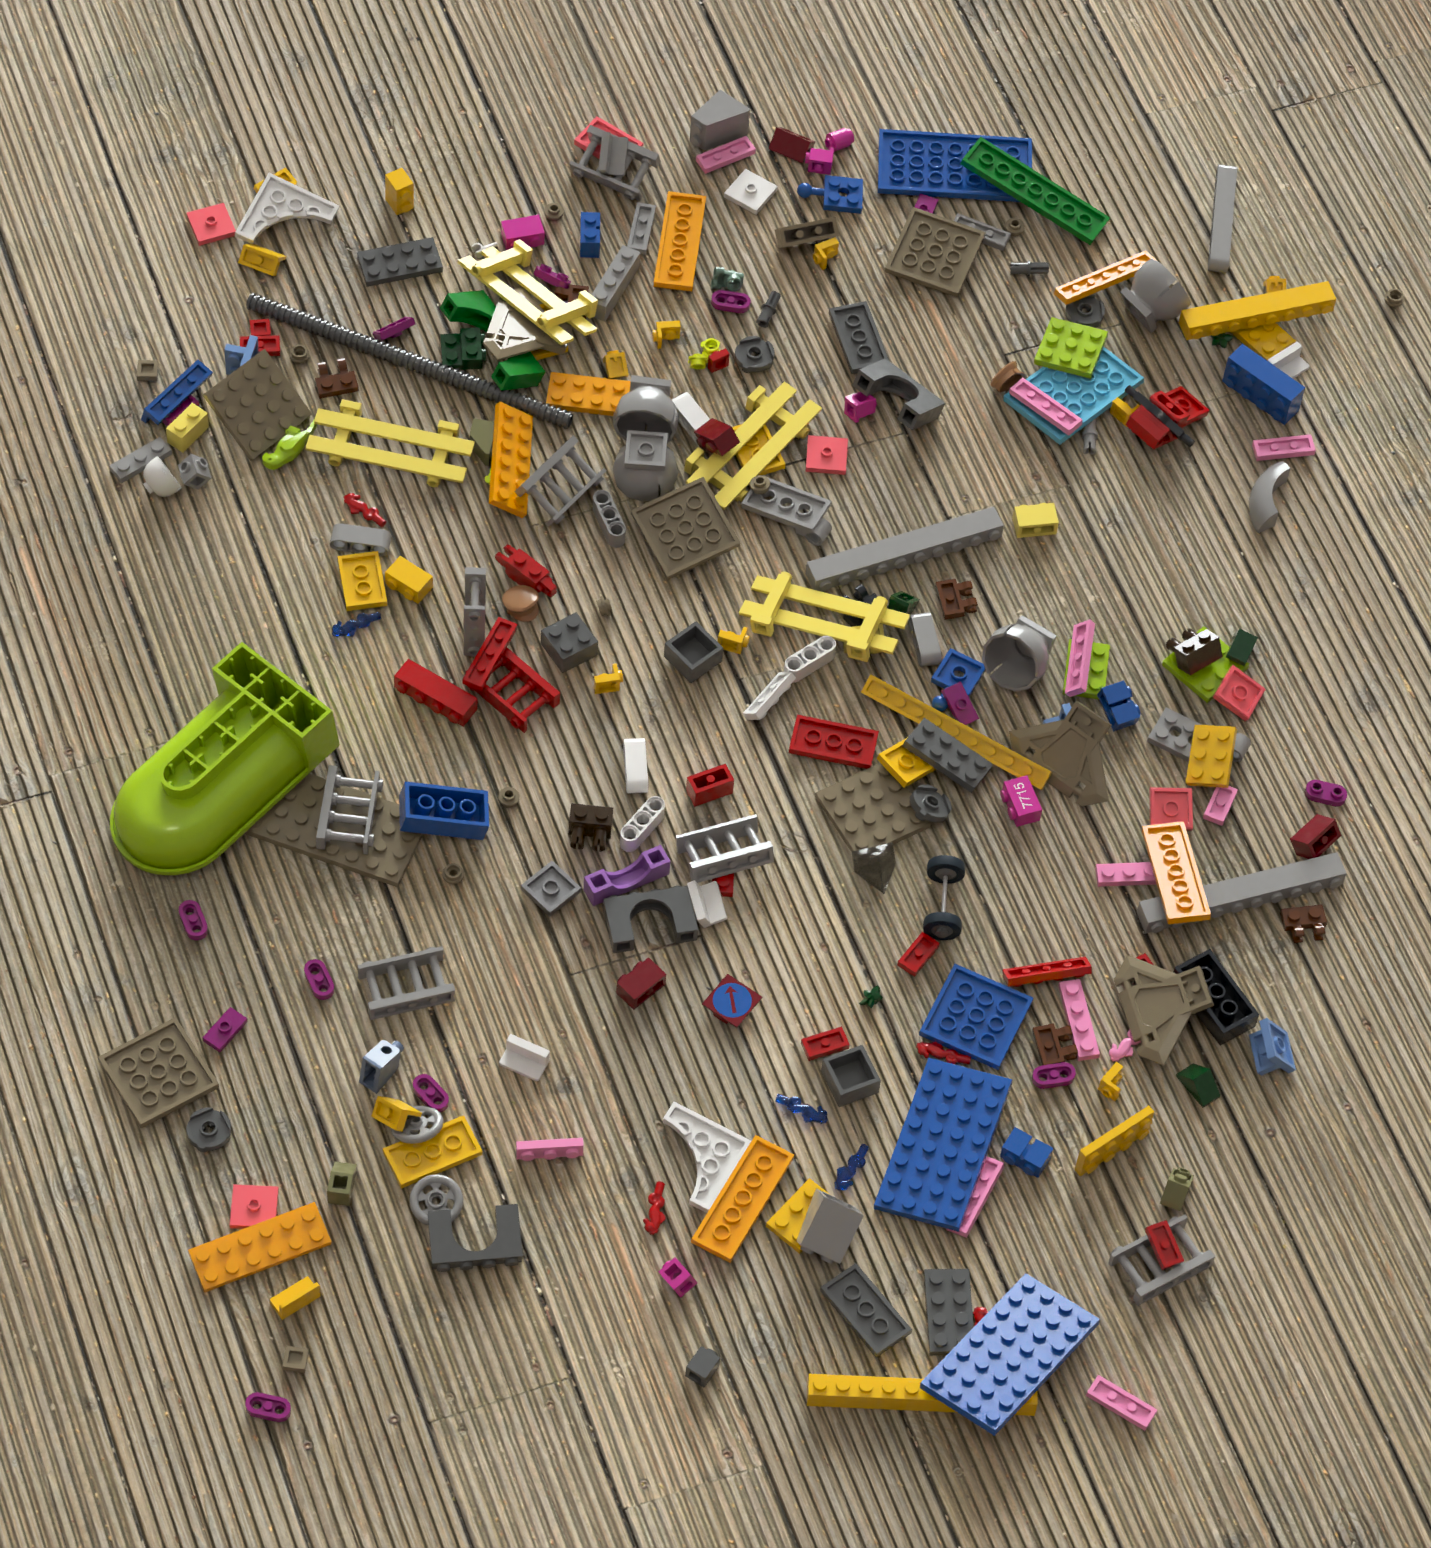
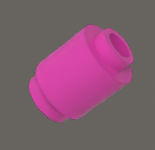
M842 128L828 133L825 139L826 148L829 150L830 147L834 148L835 152L849 147L854 142L853 132L849 128Z

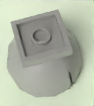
M1152 258L1145 262L1135 273L1131 290L1125 287L1120 291L1125 308L1150 333L1157 329V321L1173 320L1180 315L1181 310L1188 309L1191 305L1187 292L1179 282L1169 288L1177 279L1161 263Z
M631 375L630 391L621 397L613 415V425L617 435L627 440V430L645 431L647 425V432L668 433L667 443L672 440L678 427V412L670 398L671 380Z
M627 430L626 445L620 448L613 465L616 485L627 497L645 502L652 501L672 491L678 476V469L674 452L667 446L668 433Z
M1022 615L1018 618L1017 623L1003 626L996 630L984 644L982 662L987 674L991 673L999 664H1002L989 676L999 686L1015 692L1030 689L1036 685L1047 671L1049 654L1057 635Z

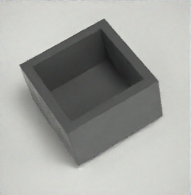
M577 612L541 630V645L562 673L598 655V640Z
M695 621L665 642L664 657L692 683L722 662L723 647Z
M863 1045L822 1060L821 1073L838 1107L879 1093L881 1080Z

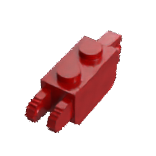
M507 544L503 549L509 555V558L501 552L495 555L496 560L505 567L507 576L518 585L530 586L538 593L543 592L550 598L557 593V586L550 577V571L520 548L516 550Z

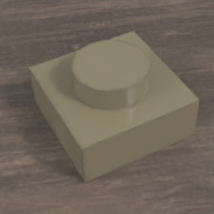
M138 360L137 381H157L158 361Z
M286 1346L282 1370L305 1373L309 1348Z

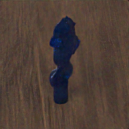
M379 611L371 614L359 613L357 620L351 619L343 626H341L342 622L338 621L332 627V635L337 638L346 635L353 637L356 628L368 627L370 622L380 620L381 614Z
M778 1094L775 1102L787 1106L791 1112H801L805 1123L813 1121L823 1124L828 1121V1114L821 1106H818L816 1111L809 1104H801V1099L797 1096L789 1098Z
M861 1144L856 1155H852L848 1159V1167L843 1166L837 1169V1179L834 1182L837 1191L847 1190L849 1186H852L853 1182L850 1179L856 1174V1167L862 1168L865 1166L866 1160L864 1157L869 1150L866 1144Z

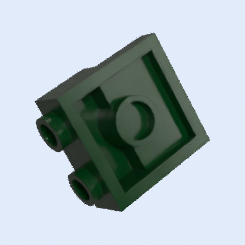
M460 328V333L440 334L442 366L453 367V370L482 369V361H486V349L481 347L485 335L480 333V328Z

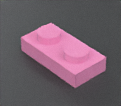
M1228 786V788L1216 787L1203 819L1223 826L1238 789Z

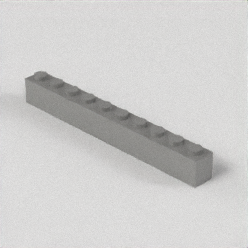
M995 507L987 508L809 561L806 564L805 574L813 590L827 591L832 587L843 586L852 581L864 580L872 575L884 574L892 569H901L909 564L921 563L929 558H937L949 552H958L966 547L997 540L1002 537L1004 524Z
M1338 852L1204 885L1203 889L1211 917L1217 918L1226 913H1237L1250 907L1257 908L1265 903H1277L1285 898H1297L1302 894L1309 892L1317 893L1329 887L1337 888L1344 883L1347 873ZM1160 897L1139 902L1137 915L1145 934L1150 932L1158 933L1166 928H1178L1186 924L1168 925Z

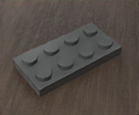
M433 237L357 252V258L367 287L443 272V265Z
M867 301L829 308V316L851 374H856L859 369L885 358L889 361Z
M926 718L919 723L902 745L971 793L993 766L991 762Z
M857 1263L821 1286V1293L875 1357H878L912 1333L911 1327Z
M924 1269L929 1356L947 1355L974 1327L969 1269Z

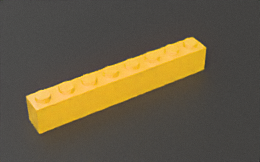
M1329 281L1184 309L1181 310L1178 323L1186 340L1200 339L1201 337L1216 336L1221 333L1236 332L1241 329L1255 328L1266 324L1271 325L1276 322L1291 321L1322 313L1326 314L1334 310L1336 297Z

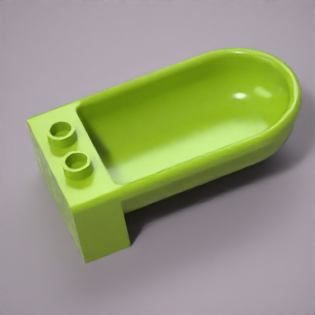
M243 642L238 644L212 668L219 696L133 772L119 790L110 815L112 838L122 856L129 863L143 871L157 875H181L207 866L224 853L340 745L333 711Z

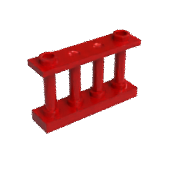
M506 648L493 672L500 666L506 667L510 672L491 688L487 684H485L482 691L467 687L472 691H476L505 716L514 728H519L525 733L527 731V718L544 704H549L552 708L560 704V692L509 648ZM515 678L520 679L525 685L507 700H504L497 694ZM529 691H534L539 698L521 713L512 707Z

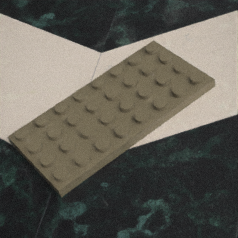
M310 773L244 833L395 887L399 886L423 836L422 833L400 831L399 804L377 797L371 834H374L373 847L369 846L368 854H363V843L337 840L326 842L325 850L317 849L316 835L326 779ZM336 787L335 793H338V795L371 799V794L351 787ZM337 804L333 805L332 811L339 814L368 817L369 807ZM334 822L333 824L330 823L329 829H332L334 832L365 835L366 825Z

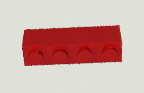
M409 658L394 675V687L400 693L411 696L417 703H423L430 707L433 712L447 717L454 724L464 727L478 709L477 697Z

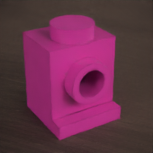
M830 147V150L811 148L810 152H806L805 164H808V172L831 175L834 148Z
M861 392L846 396L844 414L857 423L859 418L875 413L876 399L871 395L865 396Z
M676 1257L667 1261L662 1266V1269L658 1271L680 1298L698 1283Z

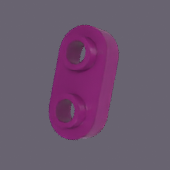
M545 264L536 266L533 273L536 277L556 287L569 289V284H571L567 275L563 273L557 274L552 271L551 267Z
M718 290L712 294L711 304L717 310L745 313L750 309V297L744 293Z
M1311 780L1306 785L1305 795L1311 801L1339 807L1345 803L1347 791L1341 785L1321 780Z
M193 900L182 902L178 909L179 917L187 936L192 940H202L208 933V927L199 904Z
M318 959L308 961L304 966V976L313 995L320 1000L331 998L334 994V983L325 964ZM321 989H326L327 991H326V992H321L320 990H321Z
M1067 1062L1038 1066L1033 1071L1032 1082L1040 1089L1067 1086L1074 1081L1076 1070L1073 1065ZM1061 1074H1065L1067 1077L1063 1078ZM1039 1078H1045L1046 1081H1041Z
M421 1074L415 1077L413 1080V1091L426 1106L434 1108L440 1113L444 1112L449 1106L448 1094L430 1075ZM426 1086L427 1089L422 1090L421 1087ZM436 1101L441 1102L440 1105H436V1104H434V1103H435Z
M259 1392L252 1393L246 1398V1411L252 1417L274 1422H284L291 1415V1405L285 1398ZM259 1404L261 1408L255 1409L253 1406ZM278 1409H281V1410L284 1411V1412L281 1413V1414H277V1413H276V1411H277Z

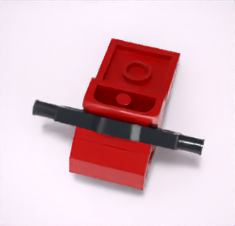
M1131 385L1125 389V392L1139 405L1130 415L1125 425L1146 442L1149 447L1156 449L1176 439L1182 440L1189 448L1195 443L1185 433L1183 427L1206 417L1210 410L1185 388L1180 386L1167 393L1159 391L1152 394L1149 398L1150 400L1139 391L1137 392L1133 389Z

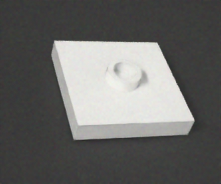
M745 169L725 191L724 198L757 215L776 193L778 186Z

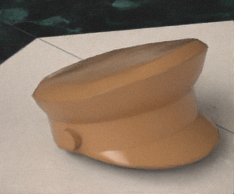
M1012 361L994 376L991 381V387L1000 393L1009 391L1020 379H1026L1027 375L1019 371L1016 361Z
M518 585L509 588L503 594L502 602L506 607V612L515 619L529 622L534 620L539 612L537 604L539 595L534 588Z

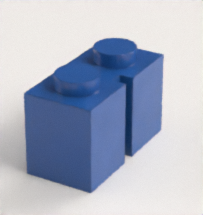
M581 212L580 257L599 258L600 212Z
M1123 680L1101 688L1097 696L1113 732L1136 724L1140 719V709L1131 700L1132 691Z
M1015 1127L1002 1146L1000 1157L1006 1163L1021 1168L1027 1175L1039 1178L1050 1161L1054 1148L1038 1139L1030 1145L1029 1142L1032 1136Z

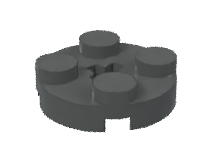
M1092 294L1066 305L1065 314L1070 322L1096 328L1101 325V321L1104 318L1105 305L1101 300L1098 301L1094 298L1095 295ZM1085 308L1087 311L1090 312L1084 313L1082 312V309Z
M758 336L743 338L739 345L736 346L735 361L745 373L765 371L772 367L775 354L774 347L768 340L765 342ZM752 352H755V354H759V355L756 356V357H754V356H751V353H752Z
M920 785L911 794L910 803L916 812L915 816L919 820L943 823L952 809L949 798L945 794L941 796L936 792L938 789L934 786Z
M209 1107L199 1109L190 1117L186 1127L187 1138L200 1152L220 1149L230 1141L231 1122L222 1111L219 1112ZM209 1125L210 1128L214 1127L215 1129L211 1133H205V1126Z

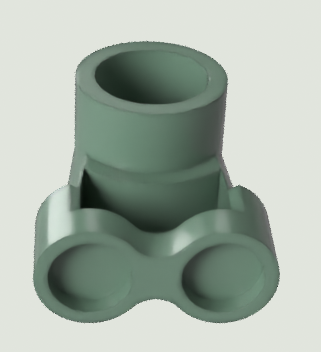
M714 267L711 288L721 289V287H727L729 291L736 292L742 287L744 274L734 270H725L724 267Z

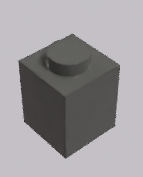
M701 1346L686 1366L685 1376L705 1388L719 1368L720 1357L712 1349H705Z

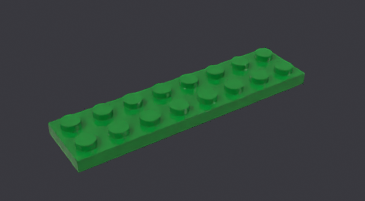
M982 137L976 141L960 163L965 168L1089 245L1093 243L1109 222V216Z

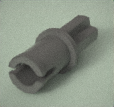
M1030 260L1028 262H1010V275L1028 274L1030 276V274H1048L1049 263L1030 262Z
M772 291L767 302L761 306L762 311L756 320L760 327H768L772 315L777 311L776 306L781 297L780 293Z

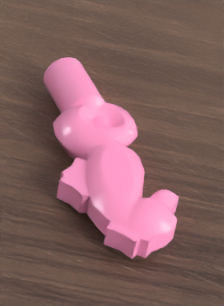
M1130 1029L1127 1032L1129 1038L1123 1039L1118 1049L1116 1044H1112L1109 1050L1112 1062H1119L1124 1057H1132L1133 1047L1131 1046L1141 1043V1041L1134 1042Z

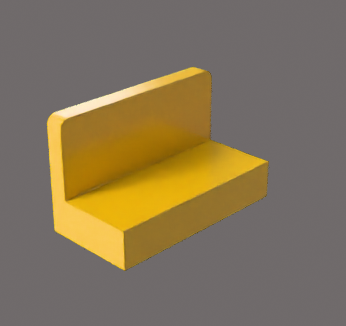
M249 243L243 244L238 263L271 276H276L280 261L285 260L286 256Z
M377 1096L371 1117L396 1131L403 1132L407 1116L421 1117L422 1112L398 1099Z
M307 1276L272 1297L270 1304L283 1320L320 1297V1285L317 1282L313 1284Z

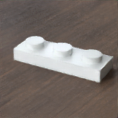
M779 672L744 711V717L747 720H761L764 718L770 707L775 705L779 701V697L791 687V683L796 679L792 672Z

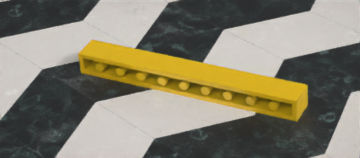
M830 1374L808 1375L807 1406L958 1413L920 1389V1383L923 1380L920 1378ZM1037 1391L1015 1415L1035 1416L1038 1406Z

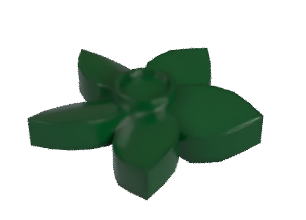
M1225 333L1216 336L1211 335L1214 339L1212 346L1220 345L1222 348H1226L1227 342L1233 339L1232 335Z
M877 985L871 991L864 990L863 994L866 998L859 1004H868L870 1008L877 1004L883 998L880 994V987Z

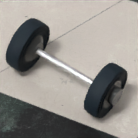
M939 855L928 861L927 875L931 880L943 883L941 912L931 913L924 918L923 931L935 940L945 941L957 938L962 931L961 919L952 913L946 912L947 884L959 882L964 878L965 864L955 856Z

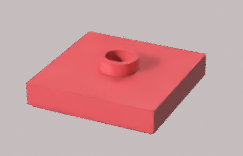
M224 203L186 213L199 246L235 236L236 230Z
M808 435L805 472L846 475L848 438Z
M1232 665L1217 688L1213 698L1242 720L1247 721L1266 689Z
M1150 787V825L1184 821L1186 831H1192V788Z
M233 1184L230 1228L244 1229L276 1217L279 1188L277 1186Z

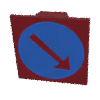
M727 974L702 1005L711 1010L713 1015L725 1024L729 1022L738 1028L763 997Z

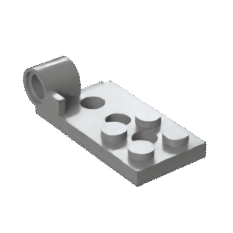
M770 478V488L765 494H756L750 489L741 502L742 509L794 527L796 534L805 536L808 542L816 546L822 545L832 530L831 524L823 518L832 501ZM769 496L774 497V498L771 499V500H765V499H764V498L769 497ZM791 503L788 507L782 506V504ZM803 509L809 510L807 513H801L800 511Z
M1166 707L1148 736L1147 742L1189 762L1191 744L1188 741L1193 739L1194 726L1202 724ZM1170 731H1178L1180 736H1173L1170 734ZM1237 733L1233 762H1241L1251 746L1250 739L1244 734Z

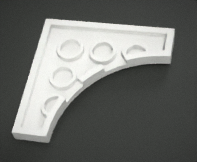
M268 173L238 226L235 237L253 244L256 238L270 226L295 218L315 219L331 225L339 210V205Z
M673 1102L663 1118V1123L674 1129L691 1149L697 1167V1181L689 1204L708 1213L751 1143V1140Z

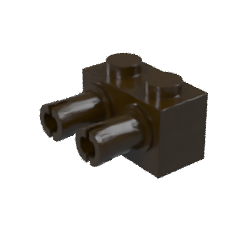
M1188 628L1182 634L1184 642L1181 643L1176 638H1171V640L1169 639L1166 642V648L1175 653L1177 667L1189 675L1196 673L1223 657L1219 636L1207 629L1196 633L1191 628Z
M571 803L568 835H572L570 847L576 849V844L578 843V849H583L584 838L587 836L593 837L592 850L597 851L598 845H600L599 852L604 851L606 838L611 839L614 808Z

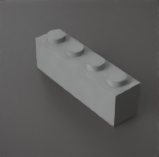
M624 245L621 247L591 294L598 300L595 318L606 321L639 269L641 252Z

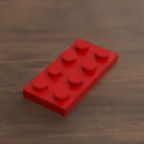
M797 714L788 753L868 769L872 766L879 731Z

